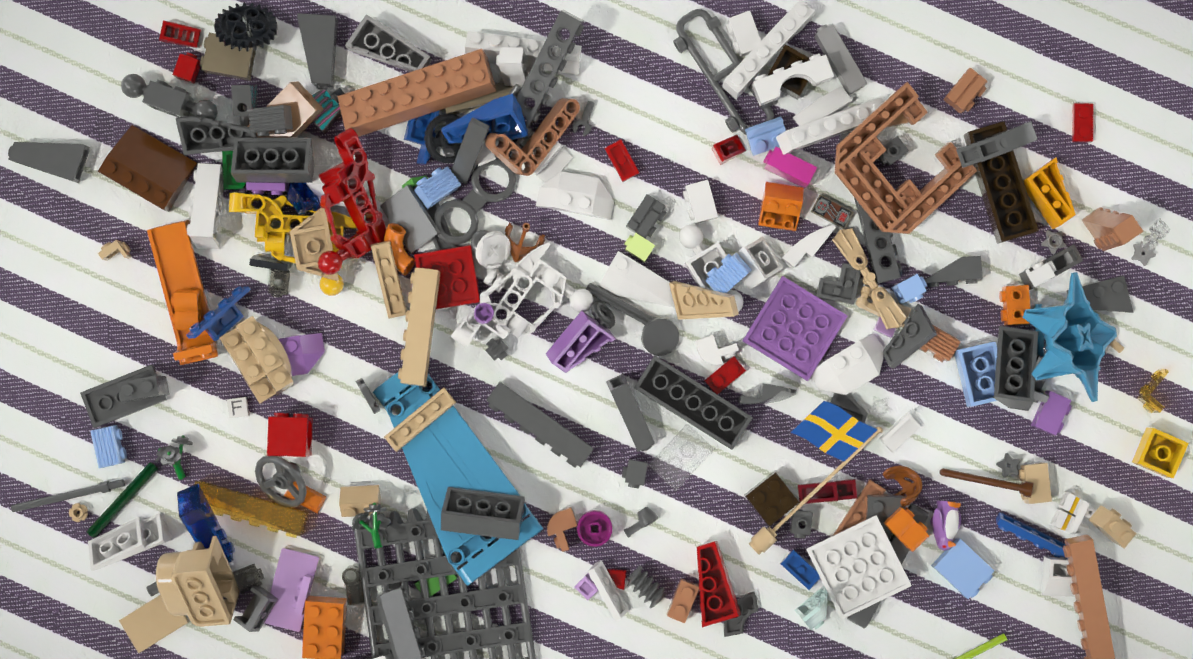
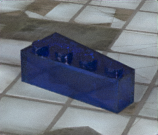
M199 483L177 492L179 517L195 542H202L204 548H209L212 537L217 536L228 563L234 561V545L231 541H228L226 532L221 528Z

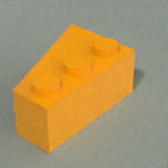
M1057 158L1050 160L1023 180L1028 197L1052 230L1076 215L1069 193L1066 192L1063 183V175H1060Z

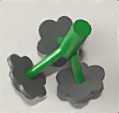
M184 435L177 436V439L173 438L171 442L180 444L179 448H174L171 445L163 446L158 449L156 453L158 458L155 460L157 462L161 458L160 462L162 465H173L179 480L186 477L180 463L183 446L193 445V442L188 441L189 438Z
M374 502L369 504L368 508H364V513H359L353 518L351 529L358 530L362 526L367 529L372 535L374 548L377 549L382 547L379 529L388 528L391 519L385 517L383 513L377 514V512L386 511V508ZM368 512H373L370 514L369 523L373 524V529L365 523L369 515Z

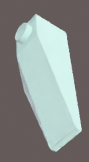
M825 586L821 587L795 609V612L810 630L813 628L816 630L824 624L823 620L826 618L828 592Z

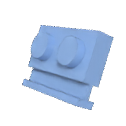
M782 117L745 129L753 156L772 150L775 147H780L776 137L786 131Z

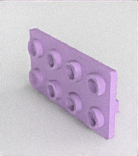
M287 548L281 549L270 591L278 600L264 623L297 632L301 630L304 619L305 600L310 596L319 561L318 556Z

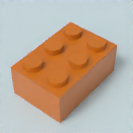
M307 597L304 610L302 658L342 659L345 647L347 598Z

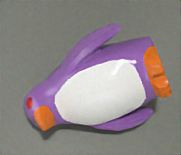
M937 500V508L931 517L930 524L938 548L946 551L956 546L953 538L961 525V515L959 512L961 503Z

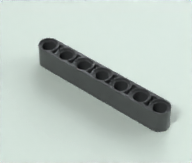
M911 503L908 509L915 515L913 519L917 523L922 522L925 524L929 512ZM893 534L890 543L902 565L910 550ZM881 601L848 616L847 619L865 629Z

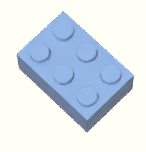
M996 342L956 350L954 355L967 407L997 401L993 398L997 358Z

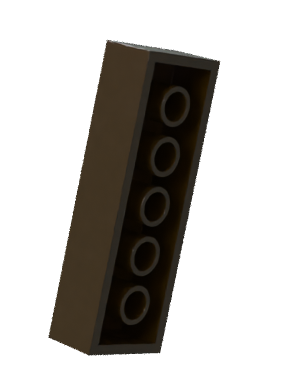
M1005 121L969 131L963 135L965 143L969 145L1007 130ZM1014 150L973 164L977 170L975 175L996 243L1000 244L1038 232L1039 230Z

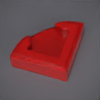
M607 569L616 587L625 590L626 570Z

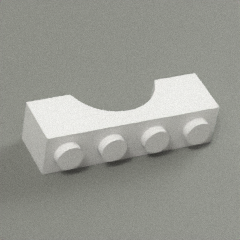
M816 54L809 58L810 61L804 63L802 60L791 64V68L786 70L782 67L774 70L773 74L767 77L766 74L757 76L752 83V87L759 106L778 100L781 85L788 79L795 77L804 78L813 86L832 80L834 74L827 56Z

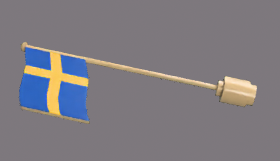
M826 401L820 403L790 433L805 438L826 454L843 462L773 529L771 527L767 529L763 527L751 538L752 541L749 545L759 555L762 552L765 553L777 541L775 531L874 437L882 433L883 429L881 427L876 429L860 422L840 407Z

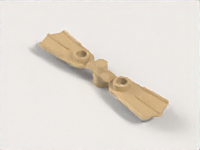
M853 228L840 229L832 241L854 269L860 270L864 276L862 279L863 284L869 285L873 290L871 298L885 328H900L907 316L888 291L883 287H879L875 280V274L866 267L868 260ZM861 258L862 264H858L856 259ZM878 292H881L883 294L882 299L878 298Z

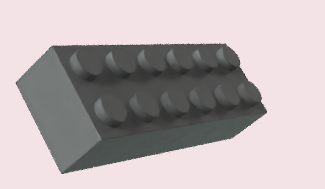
M655 355L634 387L640 393L730 450L734 449L753 418Z

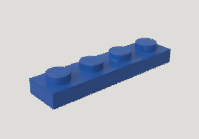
M1001 512L998 513L996 522L1001 530L1005 532L1010 531L1023 541L1027 539L1033 542L1036 547L1040 549L1045 548L1058 558H1061V556L1066 558L1063 551L1065 543Z

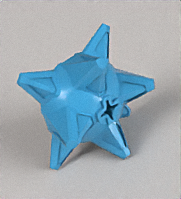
M1075 272L1071 273L1069 291L1063 305L1025 309L1022 318L1044 334L1047 350L1031 374L1036 381L1075 374L1082 382L1091 402L1098 401L1100 361L1105 355V348L1117 337L1115 327L1102 321L1099 315L1092 310L1090 302L1086 299L1078 273Z

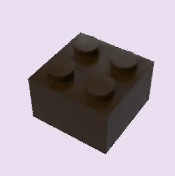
M785 44L767 76L772 75L776 69L784 67V70L791 68V64L802 60L803 63L810 61L809 57ZM799 77L788 79L781 85L780 90L798 100L808 80Z
M774 471L744 494L769 527L800 503Z

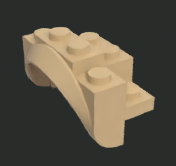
M253 316L236 325L235 329L219 337L259 404L274 395H279L293 385L291 365L284 347L276 335L269 328L257 322Z

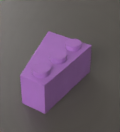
M581 310L546 352V356L554 366L567 373L586 360L585 357L594 351L598 352L601 350L600 347L609 341L613 342L616 338L608 328H604L602 324L600 325L598 321Z

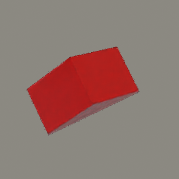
M738 135L715 143L711 148L720 165L746 151Z

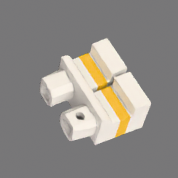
M1064 492L1058 508L1062 510L1056 509L1049 525L1070 534L1086 535L1089 527L1081 522L1084 517L1090 519L1096 510L1089 506L1090 503L1069 492Z

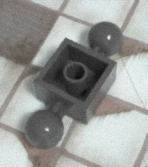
M128 74L122 79L121 90L127 97L138 98L143 95L142 102L155 110L175 117H187L190 113H193V116L213 120L217 117L218 110L212 101L200 100L196 103L194 102L195 99L190 96L191 93L181 87L175 86L173 89L168 83L158 79L156 82L150 80L149 84L146 85L145 80L138 74Z

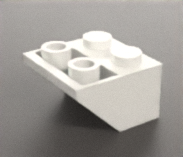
M1044 556L1041 595L1075 597L1070 588L1072 577L1067 572L1068 558Z

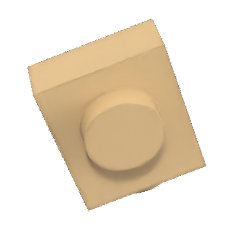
M118 240L106 243L98 253L100 258L108 261L119 252H121L124 258L129 259L132 257L129 253L131 251L129 246L125 242Z

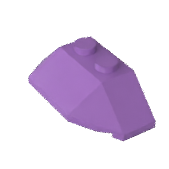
M322 333L279 339L289 358L292 376L308 374L325 353Z

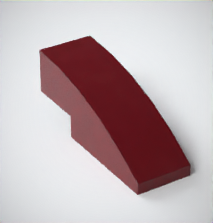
M856 479L828 481L805 504L858 499ZM821 482L798 485L799 502L806 498Z

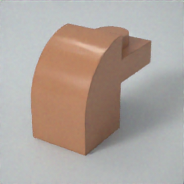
M572 507L556 512L551 517L547 526L548 536L556 534L557 537L554 538L557 549L561 548L562 552L570 549L564 531L578 525Z

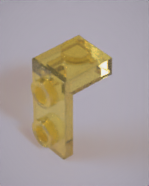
M1167 369L1156 370L1151 376V382L1148 385L1145 384L1138 392L1140 395L1137 399L1144 404L1142 407L1151 414L1160 413L1165 408L1150 394L1169 373Z

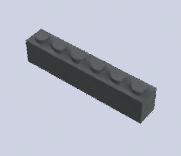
M502 382L497 384L486 400L489 402L488 407L495 412L500 410L505 413V419L512 424L514 421L521 425L519 429L526 434L533 433L536 436L535 440L543 446L547 443L552 447L550 451L559 457L562 454L568 458L566 462L574 468L576 466L581 468L594 449Z

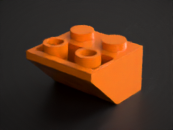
M766 182L758 225L796 231L803 204L804 188Z

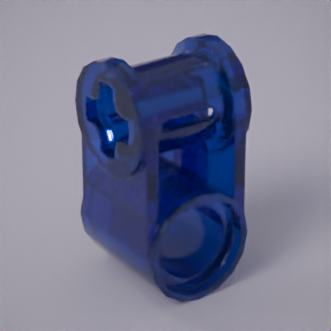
M290 183L287 200L293 205L298 214L303 215L307 211H318L320 209V200L308 187L307 183Z

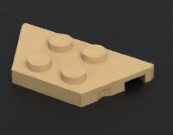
M321 207L316 213L290 231L296 267L299 271L338 281V273L326 275L318 267L319 256L323 252L333 251L326 212Z

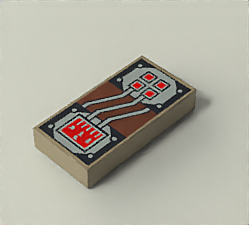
M822 195L818 196L810 211L842 229L846 228L854 213Z

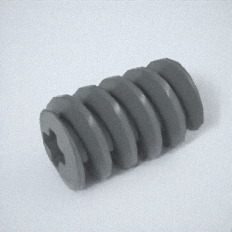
M640 565L627 577L629 580L627 586L635 585L633 592L640 590L638 597L646 596L644 603L651 601L649 607L651 609L665 597L666 594H663L665 588L657 589L659 583L655 582L652 584L654 578L652 576L646 578L648 572L644 571L641 573L643 567Z

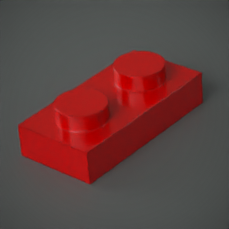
M1073 104L1072 142H1093L1094 104Z
M622 140L604 148L622 183L639 174Z
M733 356L704 381L715 394H719L746 370Z

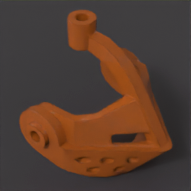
M509 222L505 228V235L510 241V253L514 262L521 261L528 253L545 243V235L542 234L539 236L535 246L522 247L526 233L530 230L529 223H524L522 226L523 232L519 245L510 238L513 230L512 223Z
M894 466L886 469L882 474L885 479H895L901 485L902 490L893 495H907V497L900 501L902 507L910 505L915 501L922 490V480L911 468ZM905 477L913 480L914 482L911 483L910 481L906 480Z

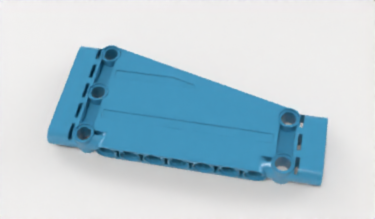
M398 372L373 391V394L387 411L394 428L440 391L429 374L427 375V383H432V389L429 392H424L423 386L400 383L401 379H398ZM396 405L401 406V413L393 415V407ZM454 406L402 447L447 560L466 586L473 583L544 529L524 503L522 520L529 514L530 517L521 524L519 540L499 538L498 541L489 547V544L495 541L497 537L485 539L481 535L441 530V511L448 487L520 496ZM481 550H484V551H483L482 553H480L478 556H476L475 558H473V556H475V555H476L477 553H479ZM455 552H459L462 555V559L458 563H454L452 560V555ZM468 561L466 565H464L461 569L458 570V568L461 565Z

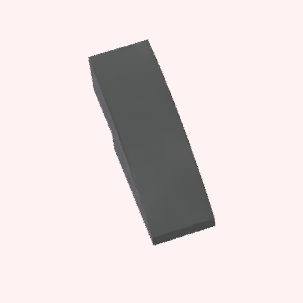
M1073 244L1043 260V263L1052 261L1057 270L1054 272L1056 277L1082 262L1083 259ZM1025 271L1018 274L1024 285H1029V290L1036 288Z

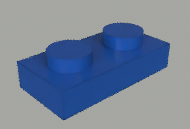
M794 550L780 563L808 590L820 579L818 572Z

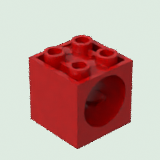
M274 413V416L268 417L267 456H312L313 418H308V414L293 413V417H289V413Z

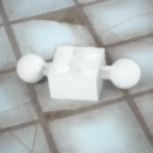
M693 224L686 225L680 230L679 241L685 248L692 249L696 256L684 264L698 287L713 290L705 281L709 278L707 273L715 266L717 269L723 265L721 261L727 255L719 242L705 249L702 244V230ZM729 290L726 294L734 295L739 312L743 307V297L739 292Z

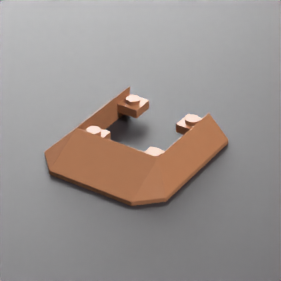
M908 82L903 84L836 146L835 174L882 232L910 234L977 172L973 164L962 168L956 147L952 142L946 143L934 154L945 168L920 191L910 179L894 190L873 162L886 151V148L876 137L901 113L911 125L916 124L928 113L917 99L919 96Z

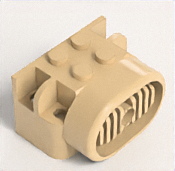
M217 536L212 537L209 548H204L202 542H195L192 550L161 555L156 567V583L164 604L171 615H188L192 624L200 627L231 624L240 588Z

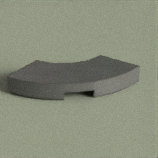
M755 591L749 592L737 599L741 615L724 621V637L743 634V626L746 619L752 613L759 611Z

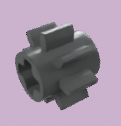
M492 338L486 343L488 348L485 351L494 361L497 358L502 361L508 355L505 351L509 347L500 338L496 341Z

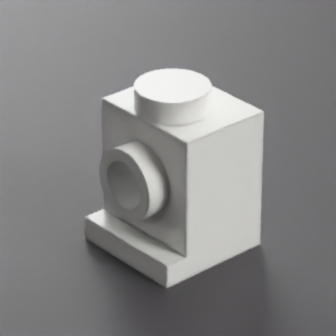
M1041 261L1032 266V271L1028 268L1025 269L1034 287L1055 277L1054 272L1057 271L1052 261L1046 263Z

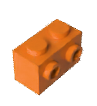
M1029 285L1002 287V291L999 292L1000 302H1003L1001 321H1004V325L1030 324L1022 318L1025 309H1030Z

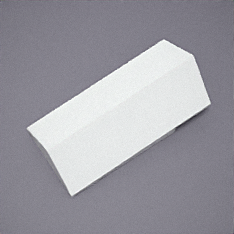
M158 513L144 521L137 517L88 541L90 570L93 572L173 540L162 515Z

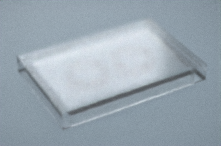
M686 423L648 466L677 491L710 456L715 448Z

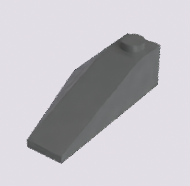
M198 116L177 117L175 119L184 155L231 151L234 147V138H257L256 133H251V128Z

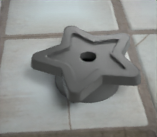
M1005 453L1003 461L997 462L996 465L1002 469V476L1004 478L1010 473L1019 475L1018 464L1021 459H1013L1008 453Z

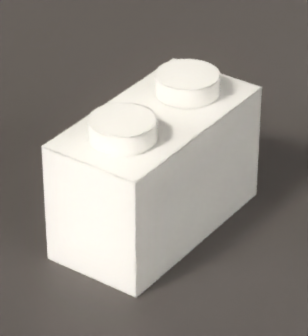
M747 11L728 18V24L725 26L728 35H732L734 39L732 45L735 53H739L740 57L748 55L761 41L751 12Z
M501 47L500 55L496 57V65L500 67V78H503L505 86H514L515 84L523 86L530 72L524 48Z
M708 180L686 185V191H683L685 202H689L691 208L688 210L690 221L694 220L695 224L717 219L718 214Z

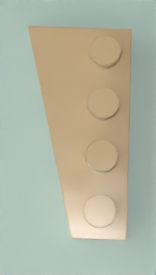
M677 281L669 283L678 320L734 317L739 314L734 295Z

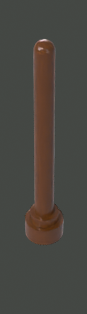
M944 468L939 471L941 476L1019 491V494H1023L1024 497L1031 498L1033 482L1026 481L1025 483L1021 482V484Z

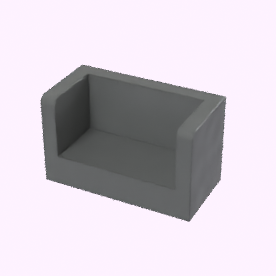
M252 586L250 590L255 593L243 615L235 616L233 620L249 632H259L278 598L261 586Z

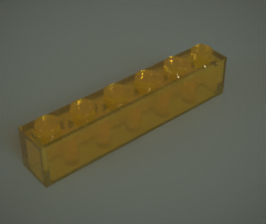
M200 480L195 481L189 504L194 505V509L205 511L206 508L212 510L214 515H230V519L241 522L242 519L247 520L249 525L255 527L264 525L267 526V530L276 533L281 530L286 532V536L292 538L303 535L309 512L281 506L272 501Z

